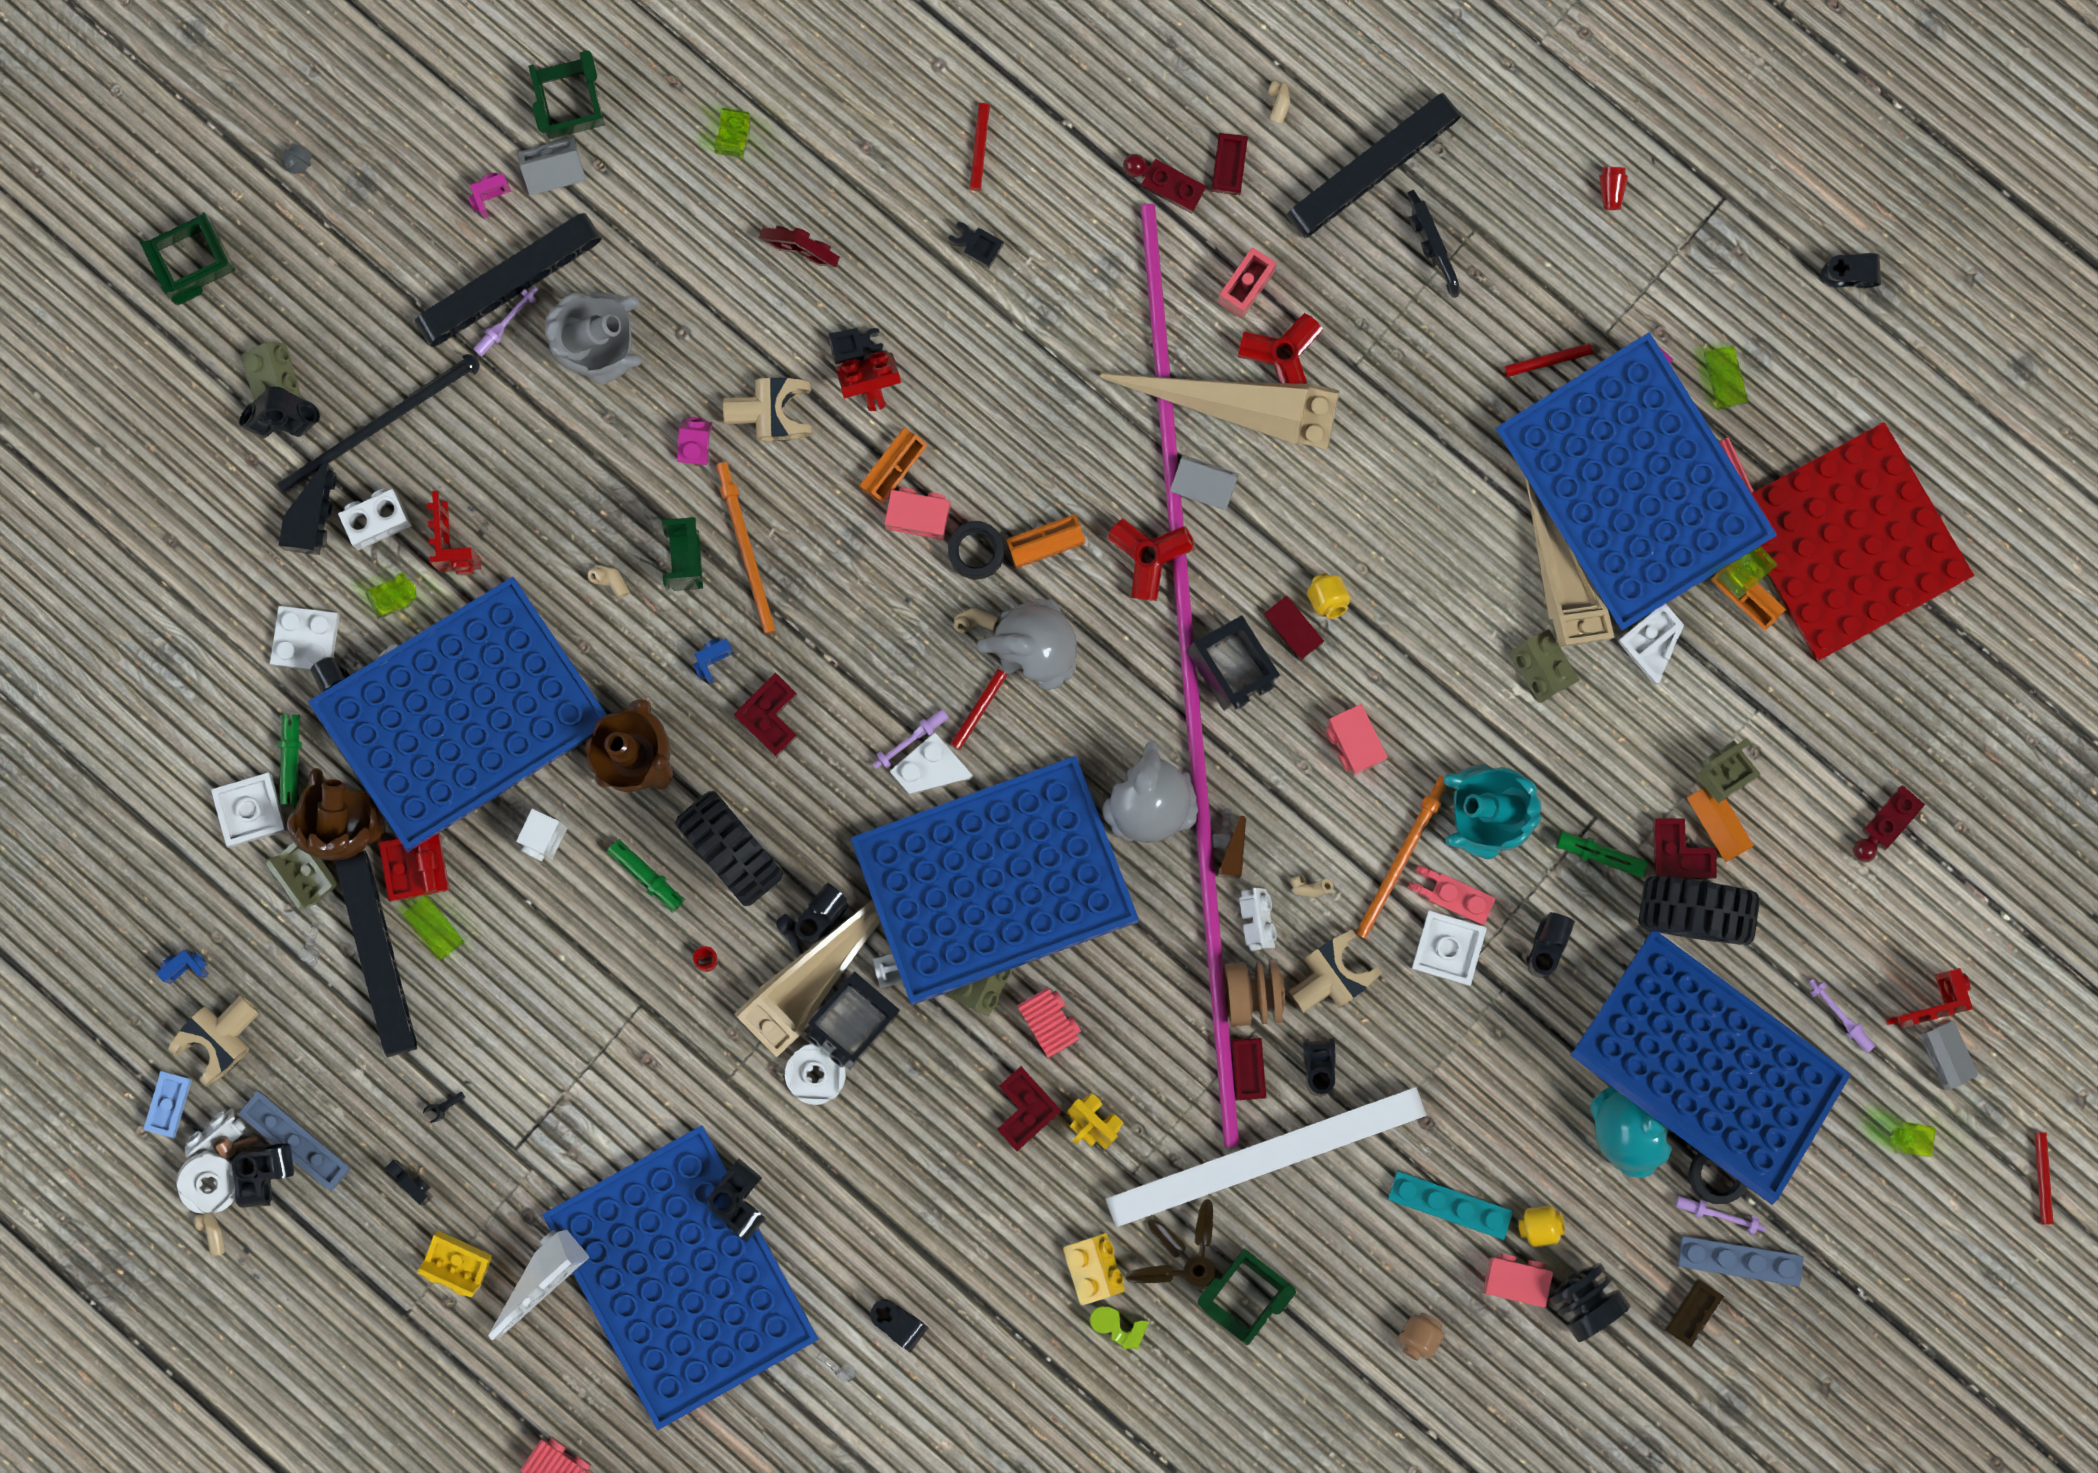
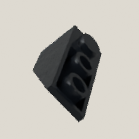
M328 463L321 465L283 516L278 545L283 550L320 555L321 548H325L327 542V530H324L325 521L330 518L332 512V502L329 501L330 490L335 489L337 474Z

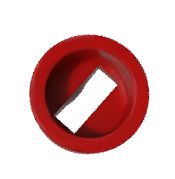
M703 946L694 952L693 962L698 970L710 972L717 966L718 957L714 949ZM714 959L711 963L699 964V961Z

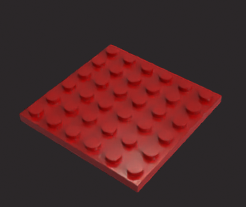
M1885 422L1752 493L1753 498L1777 534L1774 538L1754 549L1753 552L1817 662L1975 576Z

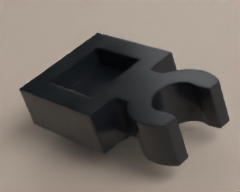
M957 222L956 228L963 231L964 235L961 238L950 235L948 237L949 242L958 247L966 246L964 250L965 256L990 269L1002 249L1004 241L979 227L975 234H973L965 223Z
M858 328L829 333L828 340L835 365L851 359H864V350L870 353L882 351L883 343L872 344L870 342L871 337L879 336V329H869L865 335L861 336L859 335Z
M393 1159L385 1167L419 1205H425L433 1197L428 1191L431 1186L420 1175L415 1178L398 1160L395 1161Z

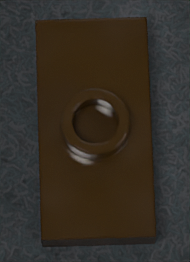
M1696 1279L1664 1331L1691 1348L1724 1296L1701 1280Z

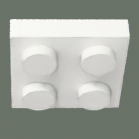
M279 606L270 665L311 671V667L319 660L329 657L333 658L340 615L334 612Z
M268 772L211 789L226 847L231 848L287 831L271 773Z
M1428 911L1411 969L1471 986L1487 928Z

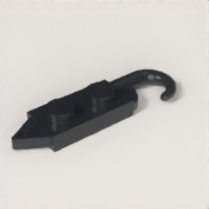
M1415 190L1407 192L1412 206V216H1409L1411 226L1414 232H1419L1423 239L1421 247L1427 259L1431 258L1434 266L1437 265L1447 282L1446 287L1450 296L1456 298L1460 294V287L1456 273L1448 258L1447 250L1425 201H1421Z

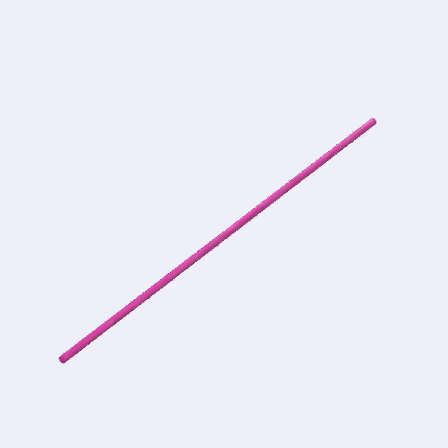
M1143 204L1140 207L1156 377L1171 378L1155 204ZM1158 398L1169 532L1184 526L1181 495L1171 492V486L1178 469L1174 410L1172 402ZM1185 554L1173 559L1172 566L1191 779L1198 806L1195 824L1224 1148L1239 1147L1197 668L1186 652L1194 642L1187 555Z

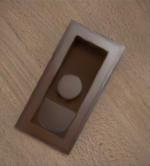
M1240 816L1217 877L1240 879L1242 876L1246 828L1245 816Z

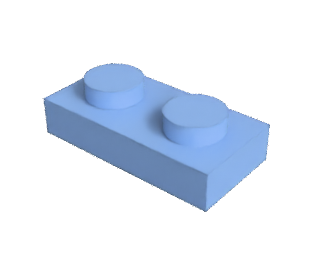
M163 1071L160 1072L143 1130L171 1138L176 1137L192 1079Z

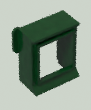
M588 50L580 52L581 59L539 70L536 69L534 64L528 65L537 99L532 106L537 128L541 133H545L549 140L605 126L594 83L597 79V72L592 53ZM585 73L595 114L553 125L543 83Z
M205 212L155 238L140 242L164 294L175 305H181L200 296L203 292V286L236 271L211 218ZM203 232L216 262L174 282L160 250Z
M696 518L662 520L664 535L670 540L672 573L663 574L665 589L669 590L670 586L673 591L703 589L699 530H696Z
M1244 1248L1220 1279L1212 1280L1198 1299V1308L1242 1343L1249 1345L1272 1314L1278 1315L1285 1309L1296 1294V1289ZM1241 1263L1245 1264L1278 1290L1249 1329L1213 1302Z

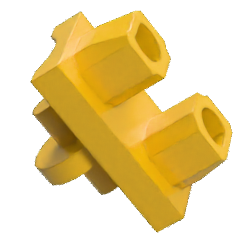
M1090 1093L1082 1100L1078 1098L1066 1112L1074 1120L1069 1127L1078 1134L1072 1142L1077 1145L1083 1139L1090 1147L1097 1142L1106 1150L1118 1137L1117 1133L1123 1125V1121L1113 1113L1102 1121L1095 1114L1102 1103L1093 1093Z

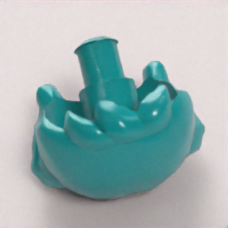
M1480 764L1463 769L1455 774H1447L1443 778V782L1447 787L1456 789L1454 793V820L1457 832L1446 837L1445 841L1449 846L1460 848L1472 856L1492 859L1502 851L1522 845L1541 821V801L1537 796L1536 785L1533 781L1525 778L1513 769L1506 767L1492 768L1487 764Z
M1612 1086L1600 1091L1592 1100L1590 1111L1595 1120V1136L1598 1146L1616 1169L1621 1170L1628 1177L1645 1178L1652 1175L1657 1167L1669 1159L1672 1148L1666 1142L1667 1133L1672 1132L1669 1128Z

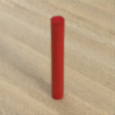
M988 103L978 104L969 188L972 191H981L990 110V104Z
M1587 343L1505 365L1504 371L1506 377L1592 355L1593 351L1591 344Z
M999 669L996 670L950 743L951 746L961 750L1006 679V673Z
M2047 1132L2034 1133L2041 1225L2054 1224Z

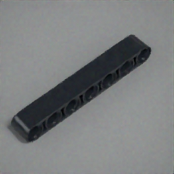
M1444 92L1438 94L1296 204L1287 213V218L1305 239L1310 237L1452 127L1462 117V114Z
M586 213L578 214L421 313L414 320L415 324L431 347L440 345L518 296L523 289H529L595 247L602 240V237Z
M363 850L351 858L337 860L335 864L381 1044L388 1058L417 1050V1041L371 862L366 850Z

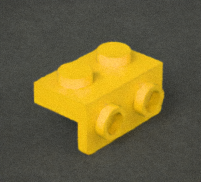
M438 1230L433 1235L425 1260L419 1266L417 1273L432 1283H439L452 1289L458 1295L472 1297L482 1285L493 1255Z
M1106 1233L1062 1247L1081 1306L1125 1291L1123 1285L1124 1278L1118 1269L1114 1257V1247Z

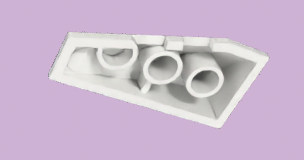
M567 1229L557 1233L553 1230L540 1241L543 1246L534 1253L488 1336L491 1340L502 1337L590 1258Z

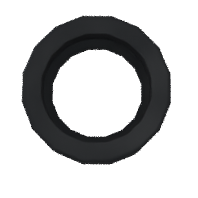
M970 521L959 526L952 533L948 543L950 562L961 576L971 580L985 579L992 576L1001 567L1004 559V542L1000 533L992 525L982 521ZM980 533L991 540L994 546V554L987 565L973 568L961 560L959 546L966 536Z
M1699 1152L1692 1160L1689 1168V1183L1694 1193L1702 1200L1712 1204H1728L1739 1199L1746 1191L1747 1186L1737 1179L1735 1185L1725 1193H1714L1704 1186L1701 1179V1171L1703 1165L1710 1159Z

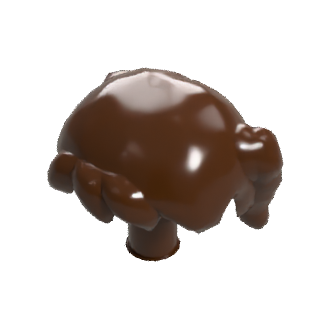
M642 698L636 699L630 703L627 709L605 715L596 721L593 737L587 741L585 749L587 765L595 773V780L598 786L602 788L612 787L621 792L639 791L649 787L663 790L668 787L673 778V770L669 763L671 755L670 741L663 724L651 712V703Z
M314 768L309 774V782L302 791L297 807L288 818L287 827L290 837L300 850L315 858L337 861L351 858L362 852L368 844L378 841L386 830L385 818L366 790L363 793L361 791L344 789L346 787L345 783L337 779L324 781L322 770Z

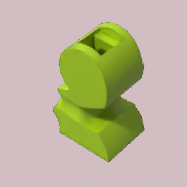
M1101 1306L1094 1309L1090 1317V1324L1096 1332L1102 1334L1111 1332V1339L1125 1350L1129 1348L1138 1350L1149 1324L1147 1320H1138L1134 1322L1132 1330L1123 1331L1120 1328L1119 1311L1109 1306Z

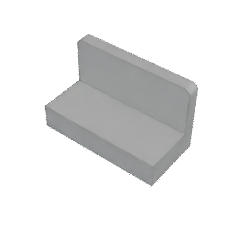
M574 137L518 152L519 165L530 195L579 183L586 179Z
M1183 455L1171 486V492L1226 510L1239 473Z
M1954 1021L1920 1034L1944 1090L1963 1085L1962 1083L1978 1076Z

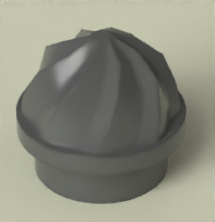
M292 143L289 149L284 150L282 163L289 173H303L310 167V159L313 155L305 148Z

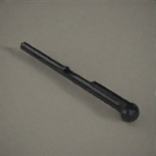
M471 354L463 355L464 360L411 393L410 397L367 425L361 426L352 435L279 481L280 488L283 492L288 491L317 472L323 463L329 464L470 371L476 375L480 368L478 359Z

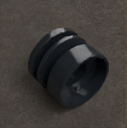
M1601 1263L1583 1268L1560 1283L1556 1291L1548 1297L1551 1305H1555L1563 1300L1566 1301L1556 1311L1558 1315L1561 1316L1571 1311L1574 1312L1575 1316L1566 1326L1579 1343L1606 1328L1631 1307L1620 1290H1614L1605 1294L1603 1289L1612 1280L1609 1275L1598 1281L1595 1280L1605 1270Z

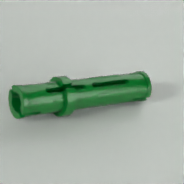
M289 714L280 715L281 741H278V748H281L279 805H287L288 793H290V805H297L299 749L302 748V742H299L300 715L292 714V726L289 727Z
M1563 830L1559 834L1555 847L1576 854L1583 861L1589 859L1638 876V878L1643 877L1648 862L1647 860H1642L1619 850L1594 842L1593 838L1588 837L1584 839ZM1575 844L1598 851V854L1578 848ZM1605 854L1628 862V864L1626 865L1615 860L1606 858Z
M621 839L616 840V843L614 842L609 847L606 853L647 889V894L651 897L655 896L671 913H674L684 903L685 898L666 882L667 879L663 875L659 876Z

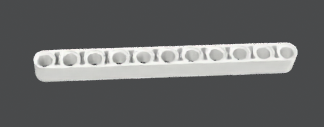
M1417 1087L1114 1195L1105 1200L1116 1228L1425 1117L1427 1114Z

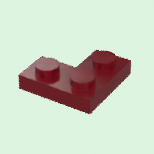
M776 226L775 229L763 227L759 239L777 250L798 253L818 266L836 268L840 256L830 251V245L822 241L810 239L809 232L794 227L793 231L782 226Z
M775 672L733 715L776 758L798 737L777 716L797 696V693Z
M1685 818L1653 819L1655 876L1684 879L1717 878L1716 848H1686Z
M1022 1066L999 1085L1002 1091L1019 1109L997 1130L1017 1152L1062 1111Z

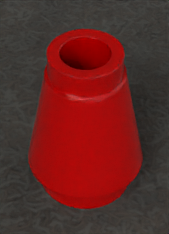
M1603 167L1602 174L1599 175L1604 204L1603 210H1621L1628 180L1626 168Z

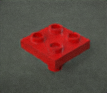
M877 352L868 359L860 361L851 359L836 367L844 399L864 393L869 411H877L874 399H877L879 410L886 407L881 388L901 383L893 352Z

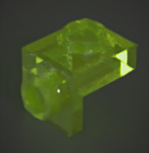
M727 108L721 109L720 127L714 145L715 154L739 158L744 157L750 136L749 112Z
M402 572L397 574L394 580L372 587L365 594L377 618L381 619L410 608L416 599V588L412 580L407 579L405 573Z
M1909 1122L1898 1123L1897 1128H1893L1891 1134V1146H1895L1894 1153L1931 1157L1936 1128Z

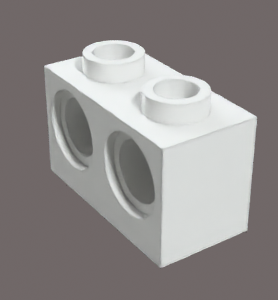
M385 488L378 490L371 495V499L362 503L360 501L352 502L344 507L345 511L338 513L352 546L358 551L412 526L398 494L393 489L388 490ZM394 505V512L391 516L381 517V510L384 506ZM360 517H366V526L361 530H355V521Z
M532 809L516 842L523 846L521 851L539 861H543L544 856L552 860L568 827L560 821Z

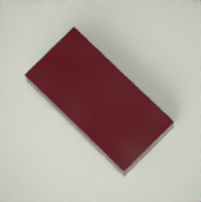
M1219 133L1211 192L1241 195L1248 136Z
M1285 596L1263 614L1300 661L1324 643L1321 636L1288 596Z
M1262 1038L1231 1040L1236 1101L1266 1099Z

